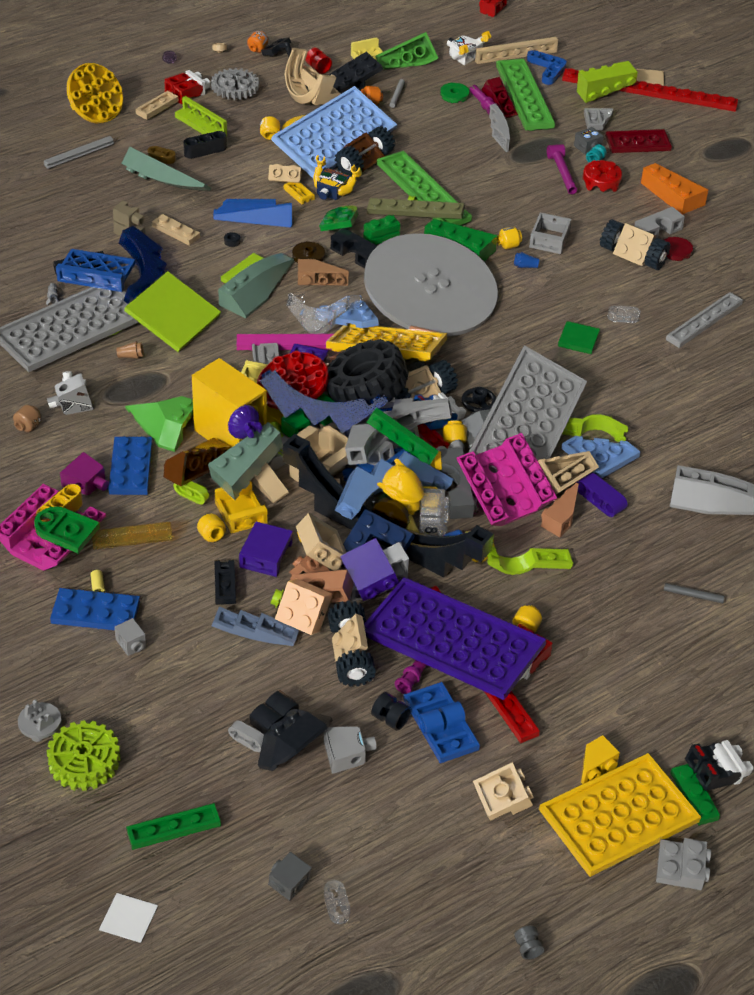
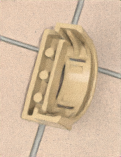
M292 48L284 75L287 89L296 102L301 104L312 102L314 105H320L329 102L341 94L333 87L336 80L334 75H322L310 66H303L308 51L306 49Z

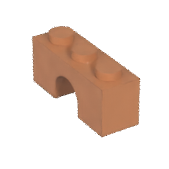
M348 570L294 574L290 578V580L299 579L332 593L330 603L349 601L354 586Z

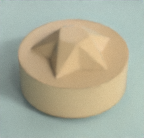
M214 43L212 44V50L222 53L224 50H227V44Z

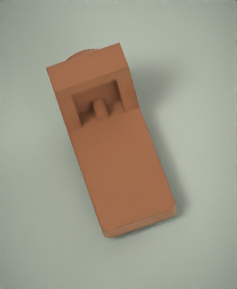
M300 555L292 563L294 567L289 573L294 575L300 574L302 571L305 573H316L330 570L307 555L302 557Z

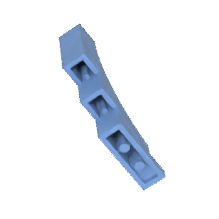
M405 451L398 458L406 467L416 473L422 486L437 487L440 492L444 493L453 482V478L421 462L418 458ZM380 459L373 467L371 474L356 467L349 475L335 511L352 520L367 499L383 491V489L377 486V483H382L384 475L393 465Z

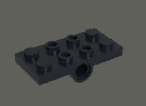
M366 51L328 75L331 76L332 74L336 77L333 87L342 94L353 86L361 91L365 87V81L382 71L383 68Z

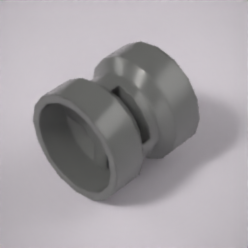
M525 926L516 931L514 937L517 944L521 946L520 953L523 959H534L544 952L543 944L538 940L539 933L535 926Z

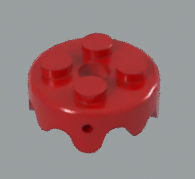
M594 160L584 167L582 180L585 181L586 188L589 191L594 186H597L601 192L610 188L613 192H616L622 180V170L612 161Z

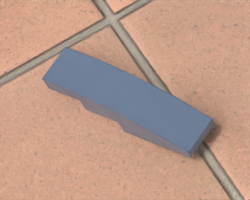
M222 607L218 608L211 625L217 629L248 639L288 646L294 645L299 629L261 613L260 617L240 610L239 614H236Z

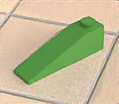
M426 32L375 56L383 69L427 65L439 59Z

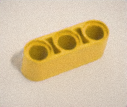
M76 484L65 486L37 510L36 515L49 507H63L76 512L83 503L80 486ZM44 519L42 521L48 522L50 521V519Z

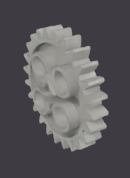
M231 68L229 70L223 69V72L218 71V74L215 73L212 76L211 88L214 90V93H217V96L222 95V98H233V100L239 98L241 100L242 97L247 98V95L252 97V94H256L259 88V78L253 72L248 73V69L243 71V68L237 70V68L234 70Z

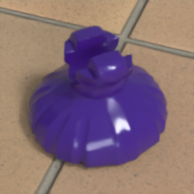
M244 405L236 409L228 422L229 433L238 439H245L247 436L254 438L253 432L258 431L260 434L263 426L259 422L258 411L250 405Z

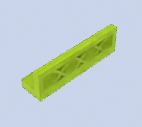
M187 96L182 97L183 108L175 112V118L201 134L223 131L227 137L226 120Z

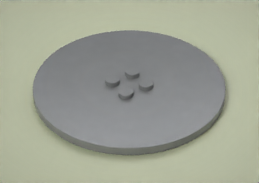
M405 234L390 238L372 251L364 270V284L371 301L386 317L406 329H409L412 325L447 333V336L465 334L483 325L493 313L497 302V284L485 262L465 246L436 235Z

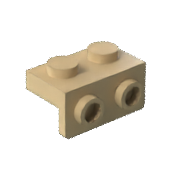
M281 164L269 165V181L300 183V178H302L301 167L296 165L283 166Z

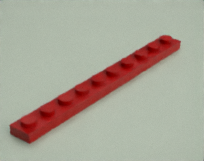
M437 586L430 588L441 593ZM512 691L505 700L485 692L520 744L539 736L540 730Z

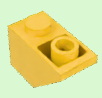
M603 735L586 744L581 776L582 784L601 776L607 771L614 770L618 765L620 752Z

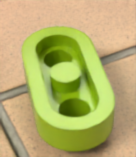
M192 481L183 486L173 484L174 490L180 496L197 504H204L209 498L207 488Z

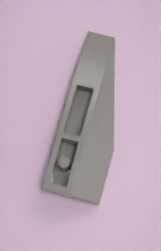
M677 465L670 507L704 514L754 515V484L717 472Z

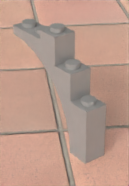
M413 398L396 399L392 411H382L407 429L422 423L452 417L449 398L414 401ZM369 424L352 425L345 447L348 464L368 463L373 452L388 437Z

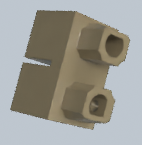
M122 200L113 208L114 234L129 240L133 237L140 239L145 234V229L139 227L144 223L145 219L144 215L139 214L138 207L130 208L128 207V202Z

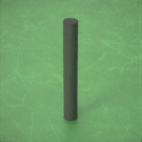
M665 583L664 591L722 604L724 601L723 595Z

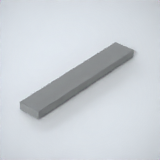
M731 292L727 293L666 336V340L678 348L682 347L741 306L743 299Z

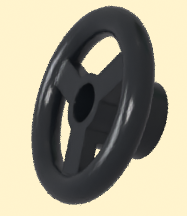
M484 387L470 388L461 397L463 406L471 412L489 410L496 400L495 394ZM487 395L492 400L489 406L485 403ZM468 403H475L482 408L473 407Z

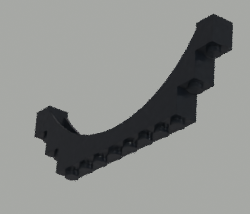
M294 434L283 444V462L299 469V487L314 494V511L351 530L365 509L374 513L362 505L360 511L351 520L335 511L344 488L318 459L310 446V441ZM478 525L470 532L454 536L428 535L403 528L415 536L405 552L409 560L443 578L454 566L463 570L472 559L482 562L492 551L494 533ZM377 539V541H378L380 544L384 545V546L387 547V548L390 547V545H388V544L384 543L383 541Z

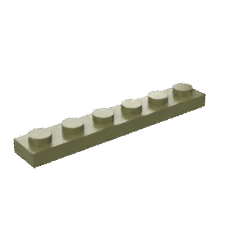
M370 198L367 214L462 219L465 206L464 203Z

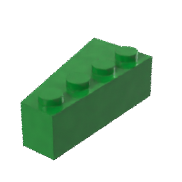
M437 219L430 221L424 228V234L436 235L455 241L470 249L483 261H486L496 252L498 235Z

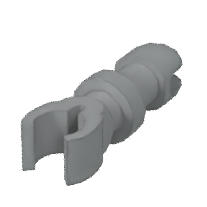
M50 283L48 286L47 305L50 302L52 304L58 302L57 285L55 283Z

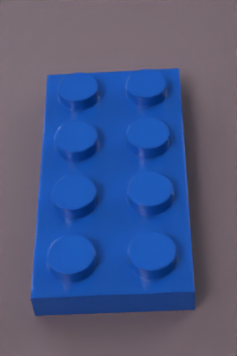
M114 437L109 495H148L152 437Z
M59 588L50 621L51 624L115 630V626L132 618L136 619L140 596Z

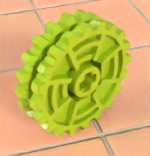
M83 720L80 724L70 723L68 728L63 726L60 728V733L53 734L54 740L49 741L48 748L50 749H47L48 765L50 766V774H54V780H61V786L66 787L69 785L71 790H76L79 787L82 791H87L88 787L96 789L100 783L105 785L108 777L113 778L115 776L114 770L119 769L120 748L117 745V737H113L114 732L111 729L106 730V725L101 724L98 726L95 721L87 724Z

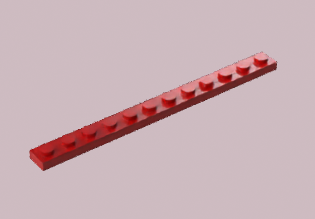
M565 68L562 81L578 83L579 71ZM637 81L633 85L617 90L736 112L738 99L734 97L679 89L674 86H662L661 84H651L645 81Z

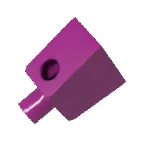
M84 452L60 472L62 487L76 484L80 486L81 493L85 495H90L97 488L105 491L109 486V481L105 480L104 467Z

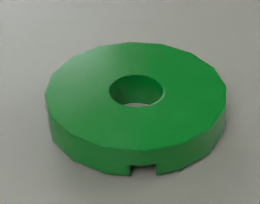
M447 83L440 89V96L449 103L464 102L469 98V88L461 83Z

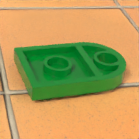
M350 205L330 210L319 225L320 231L352 227L359 215L357 207Z
M49 507L36 515L34 526L37 535L42 539L79 554L99 530L100 522L63 507ZM50 519L48 522H43L42 520Z

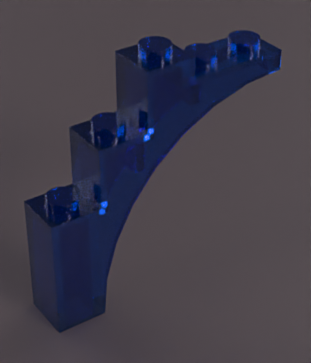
M135 226L124 229L118 243L135 259L140 273V278L127 288L123 300L127 304L163 276L167 265L160 259L163 248Z

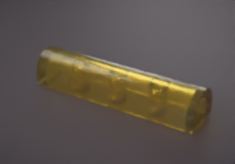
M170 522L98 530L92 537L93 550L172 541V530Z

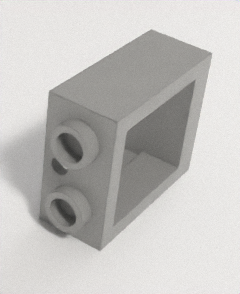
M540 212L531 233L529 248L561 254L570 232L571 219ZM542 228L546 230L560 232L563 234L562 237L551 234L541 233L540 230Z

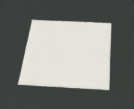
M116 893L99 930L141 943L158 905Z

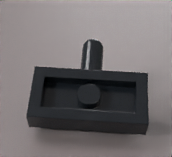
M290 37L280 38L262 49L263 56H275L278 54V51L286 49L289 57L292 50Z

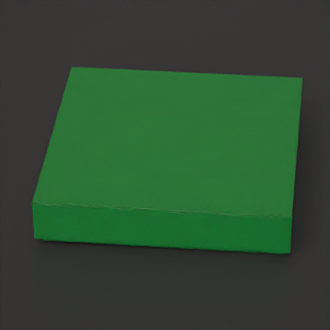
M566 321L558 341V347L592 354L600 329Z

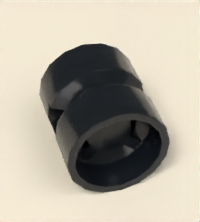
M383 692L376 699L371 709L372 716L381 722L386 720V725L395 731H399L407 723L412 712L410 706L402 701L397 702V698L388 692Z

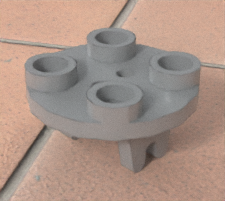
M35 699L32 702L33 704H27L18 717V728L28 738L35 742H40L62 727L61 713L57 707L45 702L38 703Z

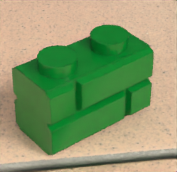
M387 215L385 218L378 220L373 219L368 223H364L363 238L378 245L390 238L400 236V222L394 215Z

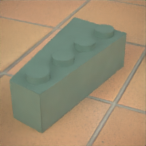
M269 422L263 425V430L260 434L258 431L253 432L254 438L247 436L208 464L211 478L234 500L239 497V493L243 488L246 489L248 487L249 481L262 471L261 468L265 463H269L283 447L280 432Z

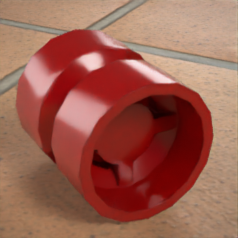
M316 47L308 51L305 59L308 65L319 74H325L330 70L332 66L330 57Z

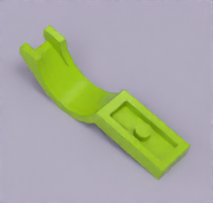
M601 414L590 415L583 419L570 417L562 435L582 436L583 433L589 430H602L613 436L615 441L620 442L626 441L624 432H628V426Z
M492 547V551L487 555L489 566L510 575L522 574L533 568L571 569L573 565L568 549L530 548L528 552L521 556L507 558L500 556L496 552V548Z

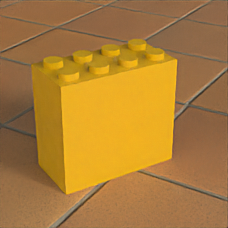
M218 358L192 374L194 431L205 439L216 438L232 447L243 439L235 438L229 433L228 422L232 413L244 405L253 406L258 411L259 422L262 426L267 423L266 389L222 359Z

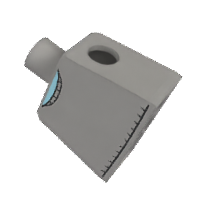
M328 727L324 731V744L332 774L363 765L365 763L366 751L376 750L375 737L362 738L359 727Z

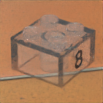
M424 488V497L420 503L419 533L443 536L447 533V525H444V523H448V511H445V509H448L449 497H445V489Z

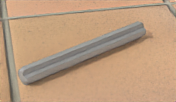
M108 136L44 160V166L49 169L114 144L113 138Z

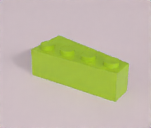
M629 61L614 63L610 67L604 65L600 69L589 68L588 71L579 70L577 93L585 103L633 85L637 82L638 72Z

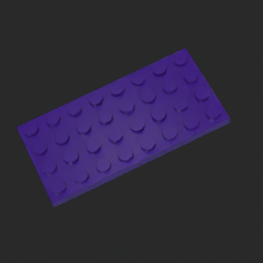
M405 577L364 623L367 638L502 700L506 699L546 645V639Z

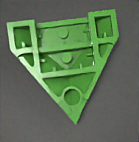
M180 396L163 401L125 406V409L134 415V419L148 436L151 435L158 447L175 452L183 441V428L193 415V399Z

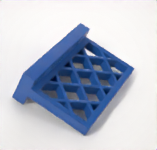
M71 249L63 263L56 266L57 281L123 292L124 282L136 262L135 259ZM74 255L81 256L75 259L72 258ZM85 261L84 264H81V265H78V264H77V263H80V262ZM98 264H101V265H102V266H99V267H96V268L93 267V266L98 265Z

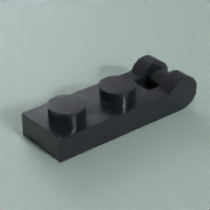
M228 559V562L214 560L215 604H236L234 559Z

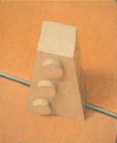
M590 451L538 460L555 494L599 468Z

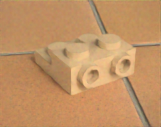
M513 762L473 781L490 821L510 811L514 815L533 806L531 799L534 798L529 786L524 787L523 782L526 781V778L521 768L516 769Z

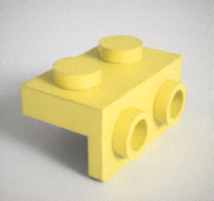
M376 37L352 42L351 56L353 59L367 51L377 60L375 56L383 52L379 48V39Z

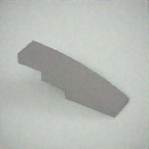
M496 104L490 105L489 114L491 128L493 129L492 137L505 152H509L510 134L507 121Z

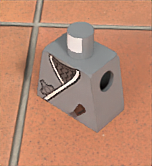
M81 373L56 384L54 387L57 395L47 398L50 409L61 406L65 415L93 410Z

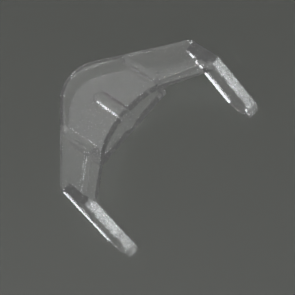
M304 292L289 293L286 304L309 334H325L335 326L336 318L348 309L360 308L362 306V303H360L362 296L350 295L330 306L314 308L304 304Z

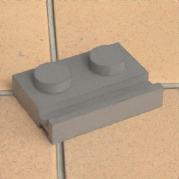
M264 343L260 344V346L252 344L253 362L263 364L272 362L275 357L279 356L278 344Z

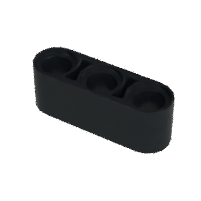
M215 131L186 138L183 141L184 156L193 159L225 151L227 148L226 133Z

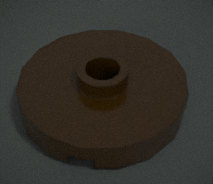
M301 242L296 244L292 250V258L296 263H298V259H315L322 262L325 257L324 247L316 242Z
M388 498L378 500L373 507L374 513L403 528L408 526L410 523L408 518L409 512L403 504L394 499L392 501L387 500Z

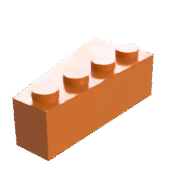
M657 163L643 167L641 184L669 206L674 207L682 215L705 206L708 189Z

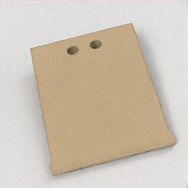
M636 69L638 72L637 81L664 86V71Z

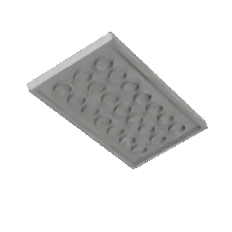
M90 287L0 327V345L23 368L31 372L138 323L137 320L124 311L125 307L134 299L124 290L123 292Z
M524 345L468 453L474 451L477 455L502 445L505 439L522 433L537 461L540 459H550L587 381ZM489 466L490 471L494 473L497 472V468L495 466Z

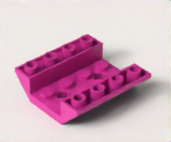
M522 433L505 439L502 445L477 455L472 451L456 458L491 525L504 526L536 513L557 499ZM490 465L497 468L496 473L489 470ZM506 498L513 499L515 505H509Z
M42 484L0 524V542L10 554L43 571L57 566L71 552V550L42 539L35 531L34 520L37 510L59 492L45 484ZM91 506L84 513L76 511V513L101 522L106 517V513Z

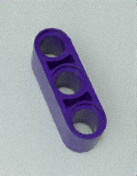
M589 473L576 482L579 484L578 493L609 517L617 515L628 507L626 498L595 473Z

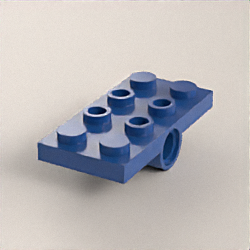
M442 682L404 694L403 700L405 704L412 708L411 714L440 764L479 750L480 744L465 721V712L461 703L453 701Z

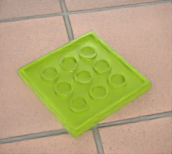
M168 271L124 309L126 313L177 352H180L221 314V311Z

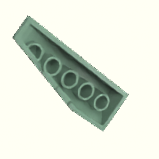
M129 147L121 163L127 166L126 170L132 173L137 171L139 172L138 176L146 180L149 177L155 181L178 188L211 190L210 186L132 147Z
M279 253L248 266L218 289L219 306L247 318L267 302L270 293L274 292L275 286L281 282L282 276L292 266L294 259Z

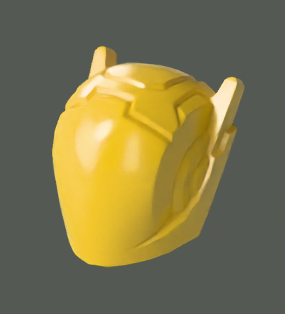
M395 459L396 465L386 472L382 483L378 482L377 486L383 489V492L392 499L399 501L403 505L420 501L424 497V488L420 479L414 471L406 467L399 459Z

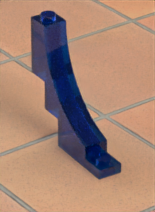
M268 370L261 375L263 378L260 380L261 384L285 418H288L302 408L313 426L330 416L342 434L351 429L352 425L358 424L371 415L376 407L380 409L388 403L385 396L380 397L379 395L370 401V406H368L363 398L347 402L321 401L296 391L280 377L276 370L273 372Z

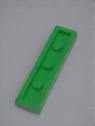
M377 407L366 422L405 451H408L421 462L428 465L432 463L439 452Z
M213 803L126 826V831L131 848L135 850L220 827L221 821Z

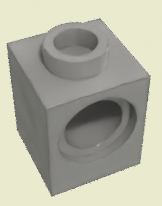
M133 618L115 626L116 641L127 656L146 648L145 633Z

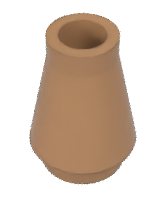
M137 341L117 347L116 349L118 358L139 359L144 356L143 345Z

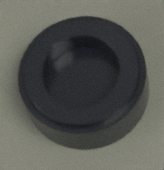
M235 232L225 234L224 244L229 247L238 246L240 244V235Z

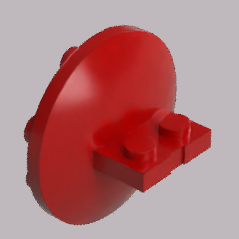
M293 351L290 354L275 357L262 370L257 384L266 389L267 406L277 410H294L304 407L320 397L328 385L329 372L325 362L318 356L311 353Z

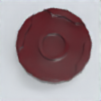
M668 237L664 239V241L670 243L667 259L682 261L684 258L689 259L692 256L693 245L687 239L681 237Z

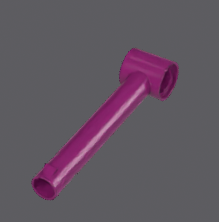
M564 144L548 145V159L555 160L568 193L575 194L577 188L564 160Z

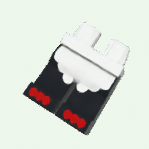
M728 740L703 747L700 744H692L685 757L694 774L697 773L696 777L705 791L732 784H740L743 777L749 776L753 770V765L750 761L742 762L740 759L743 755L740 746L731 745Z

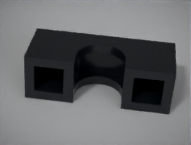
M342 228L331 235L330 249L342 256L354 252L355 263L365 269L367 260L377 245L346 228Z

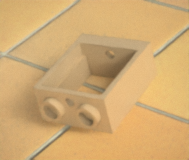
M308 513L296 526L306 555L333 571H337L343 564L340 556L346 553L337 529Z

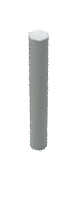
M403 79L399 80L389 104L391 108L395 107L405 83Z

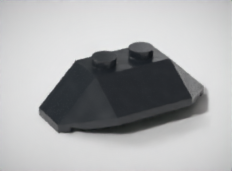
M298 709L287 712L281 721L274 723L270 727L271 729L264 734L258 767L269 771L275 770L279 764L285 763L322 734L333 721L332 717Z

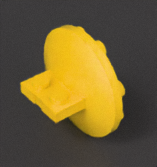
M96 63L82 64L71 72L67 81V96L72 110H75L79 116L91 123L99 124L113 120L120 113L123 105V92L113 72Z

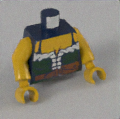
M319 155L316 156L318 166L315 167L313 181L319 198L322 200L327 198L338 200L343 195L351 193L357 181L356 177L362 175L360 167L356 171V166L353 165L351 167L352 175L330 168H322L326 164L325 156L322 161H319Z

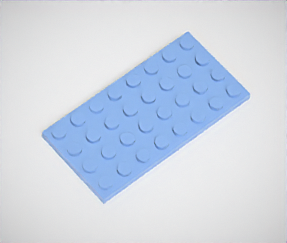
M353 86L274 134L271 140L313 178L315 167L318 166L316 162L317 155H319V161H322L325 156L326 164L322 168L333 169L337 167L335 164L337 163L335 161V154L342 150L346 144L366 132L369 134L370 131L378 126L386 127L387 131L390 130L391 132L396 129L397 124L360 90Z

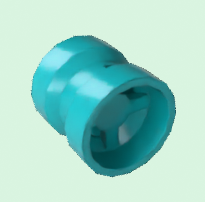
M600 144L595 145L586 154L588 163L604 159L607 155L605 147Z

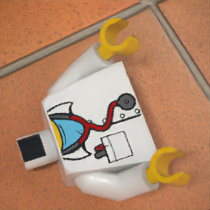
M483 32L482 36L477 39L467 36H461L457 39L449 38L447 46L450 47V56L453 60H457L463 65L468 64L475 59L476 48H482L483 43L491 38L490 32Z

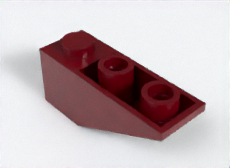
M500 77L486 80L481 90L487 97H491L494 103L499 105V109L502 111L505 119L517 116L518 114Z

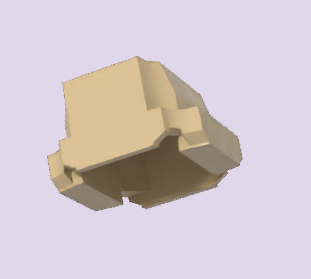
M310 425L296 434L310 441V446L320 461L329 454H332L322 464L333 477L345 469L348 464L345 450L348 441L346 436L331 426H324L322 429ZM290 465V477L299 482V469Z

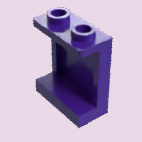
M255 522L239 553V567L277 577L280 572V562L287 547H291L293 544V531Z
M376 538L340 556L363 601L374 598L377 594L389 590L399 583Z

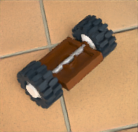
M378 126L370 131L369 134L366 132L346 144L342 150L335 154V161L337 162L335 164L339 167L338 170L352 175L351 167L353 165L356 166V171L360 167L363 173L377 164V159L385 157V155L394 150L395 144L393 143H395V140L392 139L394 136L390 135V130L387 131L386 127Z

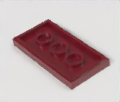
M665 129L606 131L605 134L611 153L671 151L672 148Z

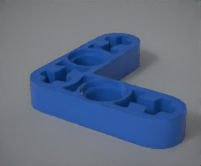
M530 50L527 53L528 62L547 68L542 74V83L546 85L555 83L565 71L567 61L563 58L536 50Z

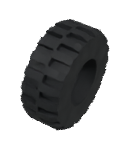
M382 339L367 340V342H360L353 347L347 348L330 362L327 368L329 381L326 388L332 400L338 404V408L346 412H368L371 409L379 408L383 404L389 403L395 396L400 394L401 389L405 387L408 380V367L399 348L390 341Z

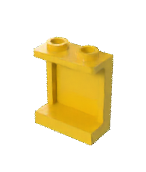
M251 480L248 487L240 491L239 497L236 500L222 488L215 489V504L231 534L253 528L255 522L268 524L267 508L265 505L261 506L252 490Z

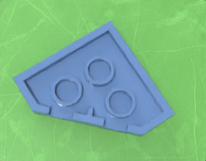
M354 300L352 303H337L334 306L323 305L314 309L315 316L321 322H326L328 319L334 321V324L347 326L348 323L356 325L357 328L379 326L378 318L362 300Z
M574 436L563 442L561 449L568 455L590 451L599 468L591 473H595L601 479L640 457V451L628 441L613 443L609 442V439L594 438V440H585L583 436Z

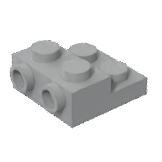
M684 838L683 843L661 839L658 850L656 882L702 890L704 882H708L710 876V868H706V862H710L711 849H707V842Z

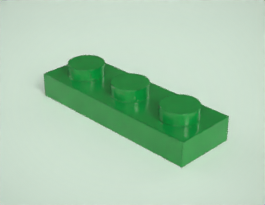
M688 764L672 768L670 774L678 789L701 816V820L697 824L700 826L718 821L720 814L708 792L704 790L697 779V773L694 774L693 769Z

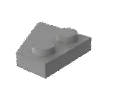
M584 108L587 129L593 127L596 130H603L613 114V108Z

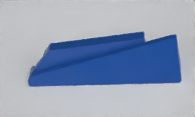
M226 199L221 207L214 209L213 219L292 227V203L276 205V199Z

